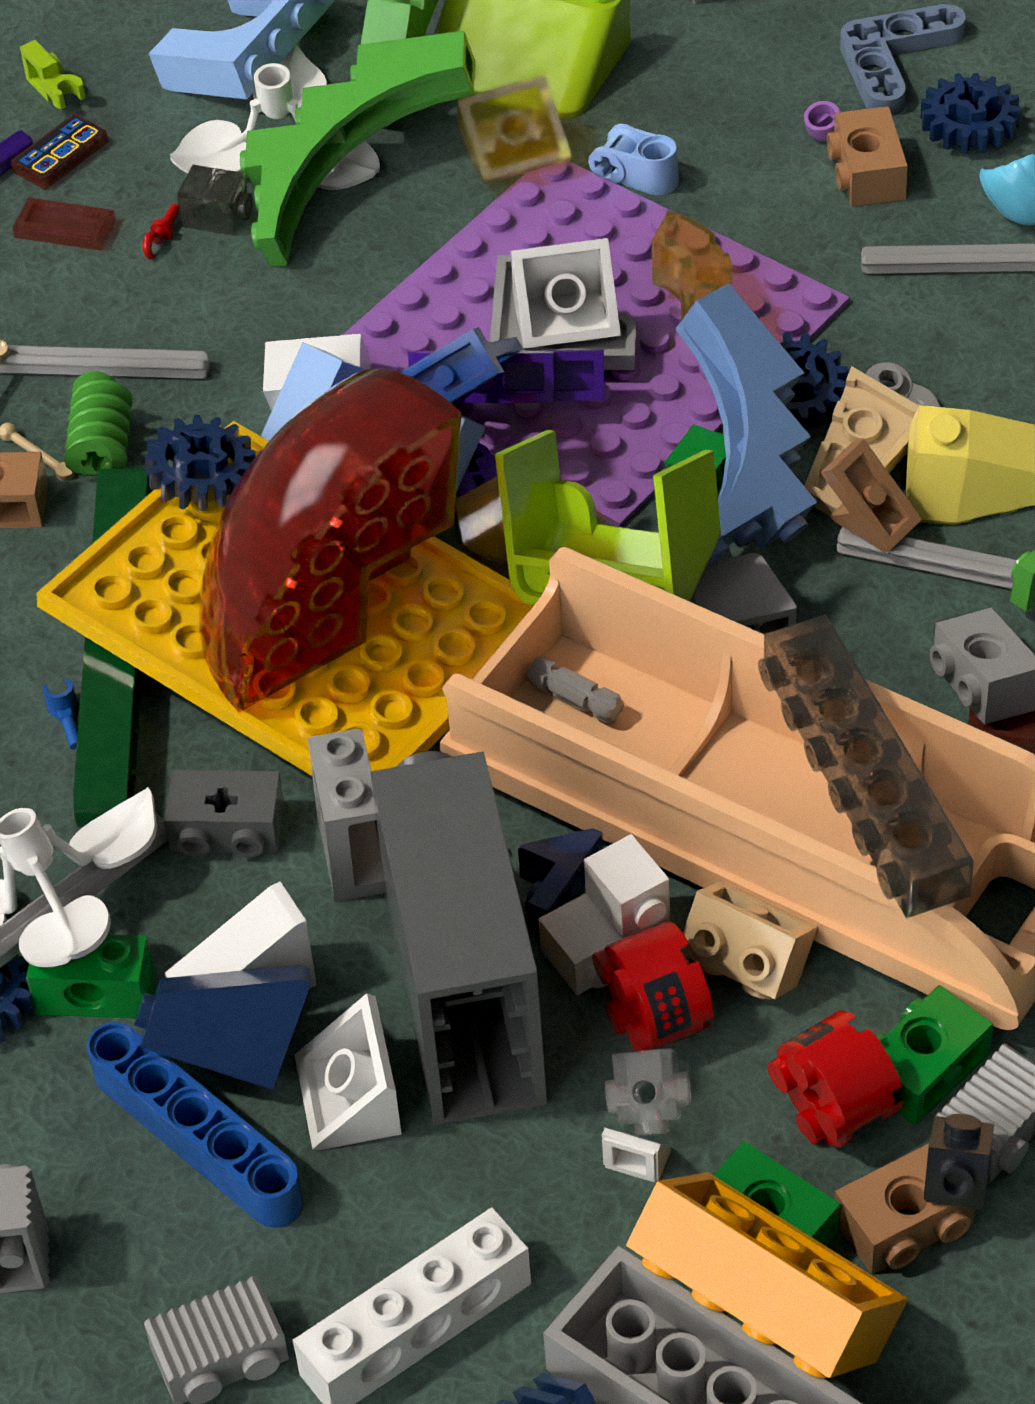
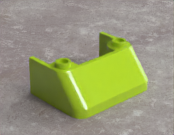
M553 430L541 432L495 454L509 578L514 592L523 602L533 606L537 603L550 579L549 560L561 547L574 550L690 602L721 534L714 451L703 450L653 475L659 533L597 524L595 504L587 489L579 483L564 481L560 478L556 433Z

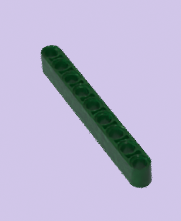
M145 466L98 470L92 544L153 491L149 487V476L145 475ZM85 637L73 788L74 816L77 827H84L89 822L135 795L136 774H132L131 769H136L138 733H135L134 729H139L141 693H137V689H141L142 671Z

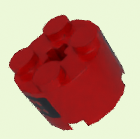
M669 921L608 944L604 949L592 954L595 971L600 981L604 985L608 984L613 1001L606 1003L608 1018L618 1035L627 1032L637 1054L649 1053L711 1027L707 1021L713 1019L714 1016L711 995L698 961L690 964L682 954L680 948L690 944L680 929Z
M839 1010L785 1042L778 1048L777 1058L767 1064L772 1082L782 1093H788L792 1103L799 1112L795 1117L797 1126L812 1145H816L824 1140L831 1146L841 1148L903 1108V1100L894 1102L892 1093L902 1086L890 1056L877 1036L869 1028L858 1033L853 1026L848 1024L856 1016L847 1011Z

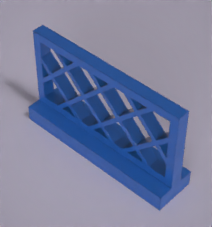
M479 327L473 328L308 427L307 430L331 473L338 471L502 374L504 371L500 363L524 349L517 337L488 343Z

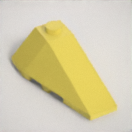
M919 405L909 426L906 497L922 518L919 523L956 525L970 522L979 517L997 513L1002 515L1015 512L1020 508L1034 506L1035 425L973 410Z

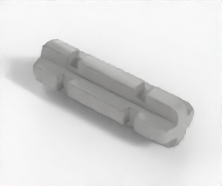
M544 656L535 658L532 666L528 668L527 678L533 686L545 692L552 691V696L585 713L593 712V717L605 723L615 722L623 710L624 702L619 694L605 687L598 688V683L566 667L558 668V663Z

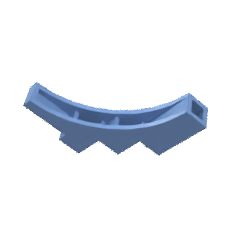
M730 283L698 299L676 327V331L698 360L713 390L724 431L726 460L722 489L718 496L721 534L706 568L722 558L728 552V546L734 542L740 548L754 539L763 549L779 538L784 543L791 541L807 527L808 523L804 517L818 503L791 471L802 459L798 454L799 450L811 437L785 406L795 396L792 388L804 372Z

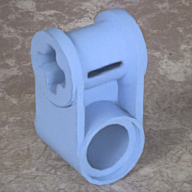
M617 124L608 133V141L605 145L596 148L589 156L588 163L592 172L615 184L618 183L651 195H666L673 192L679 185L676 142L665 135L649 133L627 124Z

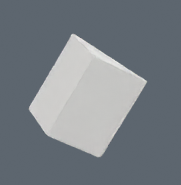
M608 238L511 251L514 305L524 349L621 336Z
M366 993L294 1055L312 1149L316 1151L402 1134L396 1090L376 996Z

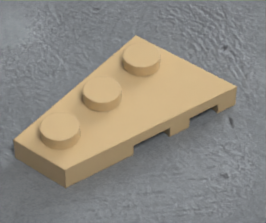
M851 366L846 379V387L832 414V422L826 438L821 442L804 485L818 502L814 507L830 516L842 504L821 472L853 441L865 439L890 473L908 453L909 426L919 405Z

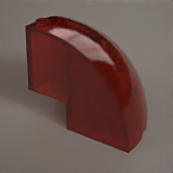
M378 368L363 370L335 384L301 409L271 438L249 465L229 497L217 523L206 555L200 588L198 618L202 650L211 675L223 695L238 713L365 643L367 637L369 581L408 561L411 557V548L454 525L462 412L439 393L420 381L393 370Z

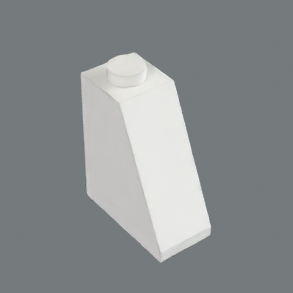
M281 882L268 887L165 972L166 978L302 965L310 968L311 985L309 988L317 985L306 919Z

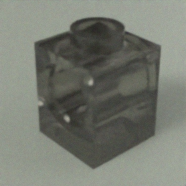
M193 164L177 193L182 227L234 236L241 221L248 220L252 212L253 197L251 193L247 192L245 173Z

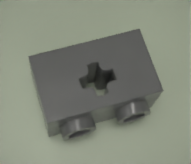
M172 770L164 818L170 851L182 852L185 855L195 857L205 855L206 853H236L243 857H256L260 854H278L285 804L280 772Z

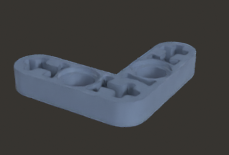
M940 4L856 19L843 25L840 33L841 53L865 107L870 109L889 106L891 115L902 111L905 106L906 86L892 55L959 42L965 35V12L955 5ZM898 30H907L912 32L913 34L901 36L896 35L893 32ZM868 65H876L883 69L869 71L862 68ZM884 86L886 96L882 92H878L879 87Z

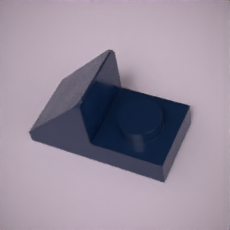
M591 828L525 843L518 848L520 877L534 883L525 902V908L529 911L530 934L540 938L538 919L583 895L586 890L584 859L603 849V832Z

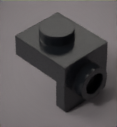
M952 1114L947 1117L934 1116L928 1147L924 1200L926 1202L973 1209H982L984 1207L994 1124L981 1122L978 1118L967 1114Z

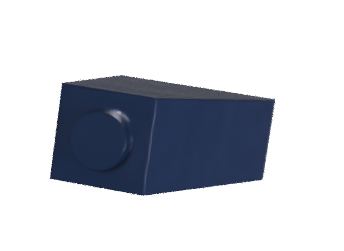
M302 965L160 978L155 995L144 993L135 1018L134 1026L143 1028L140 1047L273 1090L311 985L310 968Z

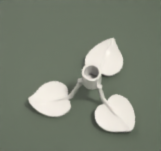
M295 45L279 64H266L256 70L254 74V99L250 101L251 112L247 128L242 134L240 128L229 121L212 120L202 123L192 129L183 138L178 148L170 154L172 163L192 176L209 180L227 179L241 173L240 152L246 150L247 131L255 130L259 113L263 112L269 118L279 119L285 117L290 112L295 120V110L302 105L303 88L327 85L325 76L304 55L302 50ZM364 140L345 155L318 187L327 190H341L373 178L380 170L379 158L376 152Z
M148 787L82 827L72 837L69 844L55 834L50 824L42 826L32 809H15L0 818V858L3 862L4 880L0 879V926L7 921L6 915L15 912L17 909L14 869L21 871L27 876H36L53 910L52 913L42 915L33 920L24 929L19 938L20 952L28 963L37 967L63 965L71 959H78L91 953L104 941L111 924L110 914L105 904L94 896L85 895L63 907L45 870L52 863L53 846L79 866H85L93 860L95 865L101 869L121 866L144 853L151 846L157 832L154 798Z

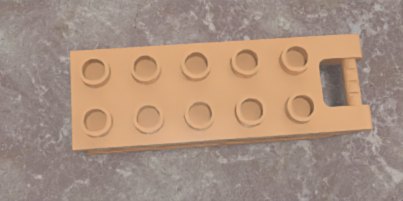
M566 547L559 548L549 560L550 579L537 603L476 676L470 679L456 673L444 684L442 690L447 697L450 730L440 741V750L452 757L484 751L492 787L582 830L591 828L603 832V840L611 844L632 834L659 867L703 888L721 880L818 926L814 941L927 995L940 985L990 1020L994 1027L1003 1030L1018 1028L1034 1004L1035 907L1009 945L984 934L974 923L966 918L990 881L997 877H1009L1035 889V755ZM544 656L558 663V668L566 667L598 683V688L605 687L619 694L624 702L623 710L615 722L605 723L593 717V712L585 713L552 696V691L545 692L533 686L527 678L528 668L532 666L535 658Z

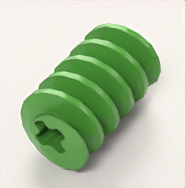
M93 370L86 372L74 381L72 387L71 410L67 429L68 438L65 445L64 461L66 468L82 476H96L99 469L124 468L128 459L129 423L132 418L131 407L133 405L132 394L124 385L118 383L114 377L105 372Z

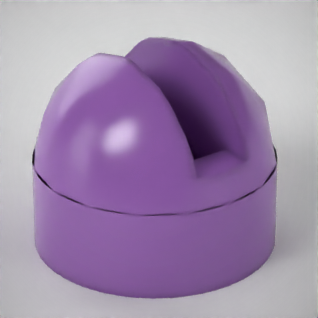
M819 101L810 105L804 113L806 130L818 142H827V133L834 132V113L840 112L834 103Z

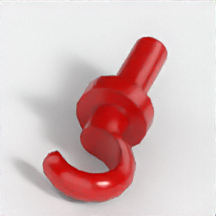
M171 204L164 217L156 219L152 223L151 231L146 233L142 242V250L146 258L154 259L156 257L152 252V242L160 244L163 239L169 240L174 233L172 224L181 211L179 205Z

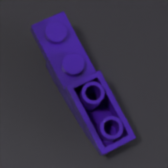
M604 349L520 351L500 363L504 371L502 374L453 403H554L555 401L605 400ZM409 351L408 367L435 351Z

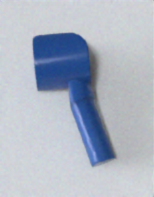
M65 679L67 690L64 693L51 694L49 693L48 686L44 685L43 695L48 713L60 720L72 750L77 748L78 728L74 714L78 709V701L73 682Z

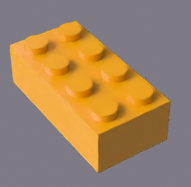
M709 1172L657 1181L626 1244L627 1247L643 1257L641 1262L649 1271L666 1279H678L693 1289L691 1296L698 1303L714 1311H727L743 1322L741 1327L750 1337L768 1345L776 1343L794 1355L793 1362L798 1368L814 1377L822 1379L832 1378L876 1363L909 1299Z

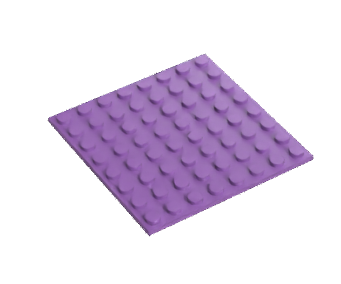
M549 152L342 335L361 334L371 360L370 390L408 368L409 351H436L471 329L478 327L489 343L497 255H511L513 250L608 238L618 315L624 312L637 323L635 370H604L605 400L555 401L554 403H451L445 408L485 426L479 442L489 449L494 461L495 454L546 430L555 431L561 480L576 482L586 488L593 498L596 516L616 527H622L655 495L653 475L664 470L665 460L693 424L714 432H719L723 428L713 390L709 382L703 379L698 368V360L676 331V327L698 299L730 283L776 340L781 343L783 342L784 332H789L793 341H800L801 336L806 332L809 333L811 341L850 302V297Z

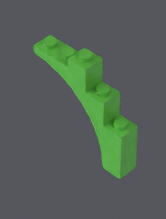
M465 31L358 45L357 64L351 65L350 82L303 88L302 105L295 110L296 125L247 131L246 150L240 152V168L243 177L250 178L254 187L255 204L258 210V222H253L251 228L253 244L256 250H262L269 266L288 265L293 235L305 206L322 180L346 154L375 132L406 115L438 103L474 96L475 58Z

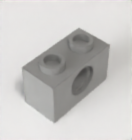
M992 607L936 623L934 646L930 649L932 667L935 673L943 677L955 690L962 704L969 707L984 725L1035 710V655Z

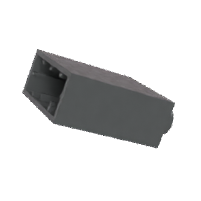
M426 751L407 757L396 767L370 771L388 910L433 1125L546 1105L547 1096L537 969L484 751L454 757L443 752Z

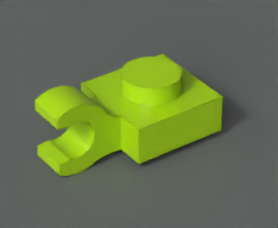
M36 40L20 46L26 79L48 102L52 100L56 108L63 109L66 107L63 96L65 94H75L80 100L86 98L82 79L73 74H64L62 64L53 52L48 53Z

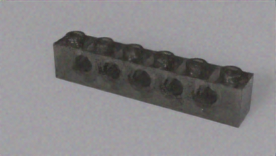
M825 614L764 634V658L758 661L761 680L769 692L775 690L780 698L782 714L788 728L792 732L798 730L803 738L805 754L814 772L822 771L826 778L829 796L835 810L839 814L845 812L852 824L853 838L859 852L863 856L870 855L877 867L878 882L885 897L888 900L895 898L906 919L971 897L973 858L827 615Z

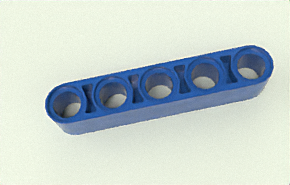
M111 1022L101 1025L91 1033L87 1041V1051L97 1086L107 1096L260 1224L266 1227L278 1228L287 1226L297 1219L302 1211L303 1200L297 1168L291 1158L166 1055L141 1048V1035L132 1027L124 1023ZM200 1122L198 1125L188 1126L191 1123ZM241 1155L239 1158L236 1159H227L230 1156ZM272 1189H283L277 1193H266Z

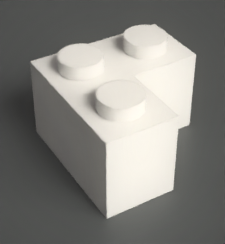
M632 834L585 858L586 893L538 919L541 951L576 995L591 987L601 988L606 986L600 981L592 961V954L594 952L604 949L608 944L666 921L670 922L669 878Z

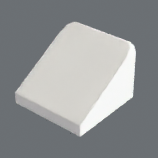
M604 1128L602 1133L603 1165H605V1168L654 1183L656 1180L659 1181L670 1155L671 1146L609 1128Z

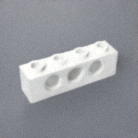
M491 1207L293 1339L300 1376L323 1404H356L531 1285L528 1247Z

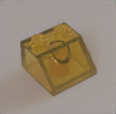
M545 75L457 99V124L470 162L484 184L572 160V154Z

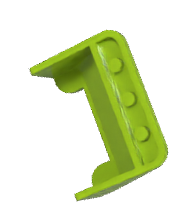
M445 0L433 35L465 31L475 58V96L559 118H571L580 115L586 110L631 43L630 0Z

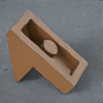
M865 439L853 441L821 472L842 502L830 515L831 519L884 552L890 551L922 520Z

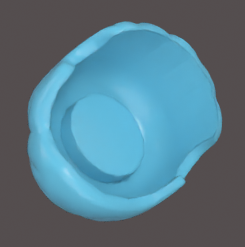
M1028 155L994 169H988L984 165L980 170L979 178L985 194L996 209L1013 222L1025 226H1035V155Z

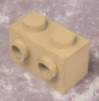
M719 880L696 892L683 931L690 945L680 948V951L684 956L694 960L693 962L698 961L703 972L711 975H725L742 983V989L748 994L761 999L775 1000L798 986L818 926Z

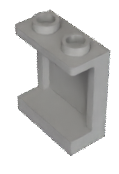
M353 729L307 737L317 818L334 902L386 893L381 850L374 822L376 820L370 774L371 768L363 731L361 729Z

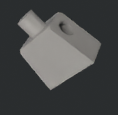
M729 549L717 562L705 568L690 602L782 643L796 640V605L762 555L750 553L733 557Z

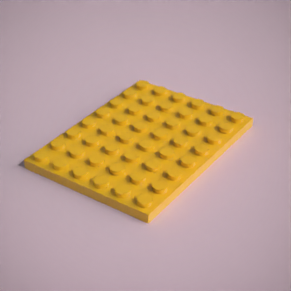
M232 421L227 427L233 424L238 425L239 437L249 436L251 438V450H255L256 453L252 486H243V497L241 499L228 495L227 506L223 508L215 501L208 502L206 511L199 509L198 502H190L188 507L181 509L179 508V498L174 497L164 502L161 500V489L153 490L36 593L37 607L311 776L312 771L307 737L361 729L371 771L396 767L407 757L428 751L450 729L447 697L442 690L444 684L456 673L473 679L533 608V605L523 602L516 595L510 580L235 421ZM228 458V464L232 465V460Z

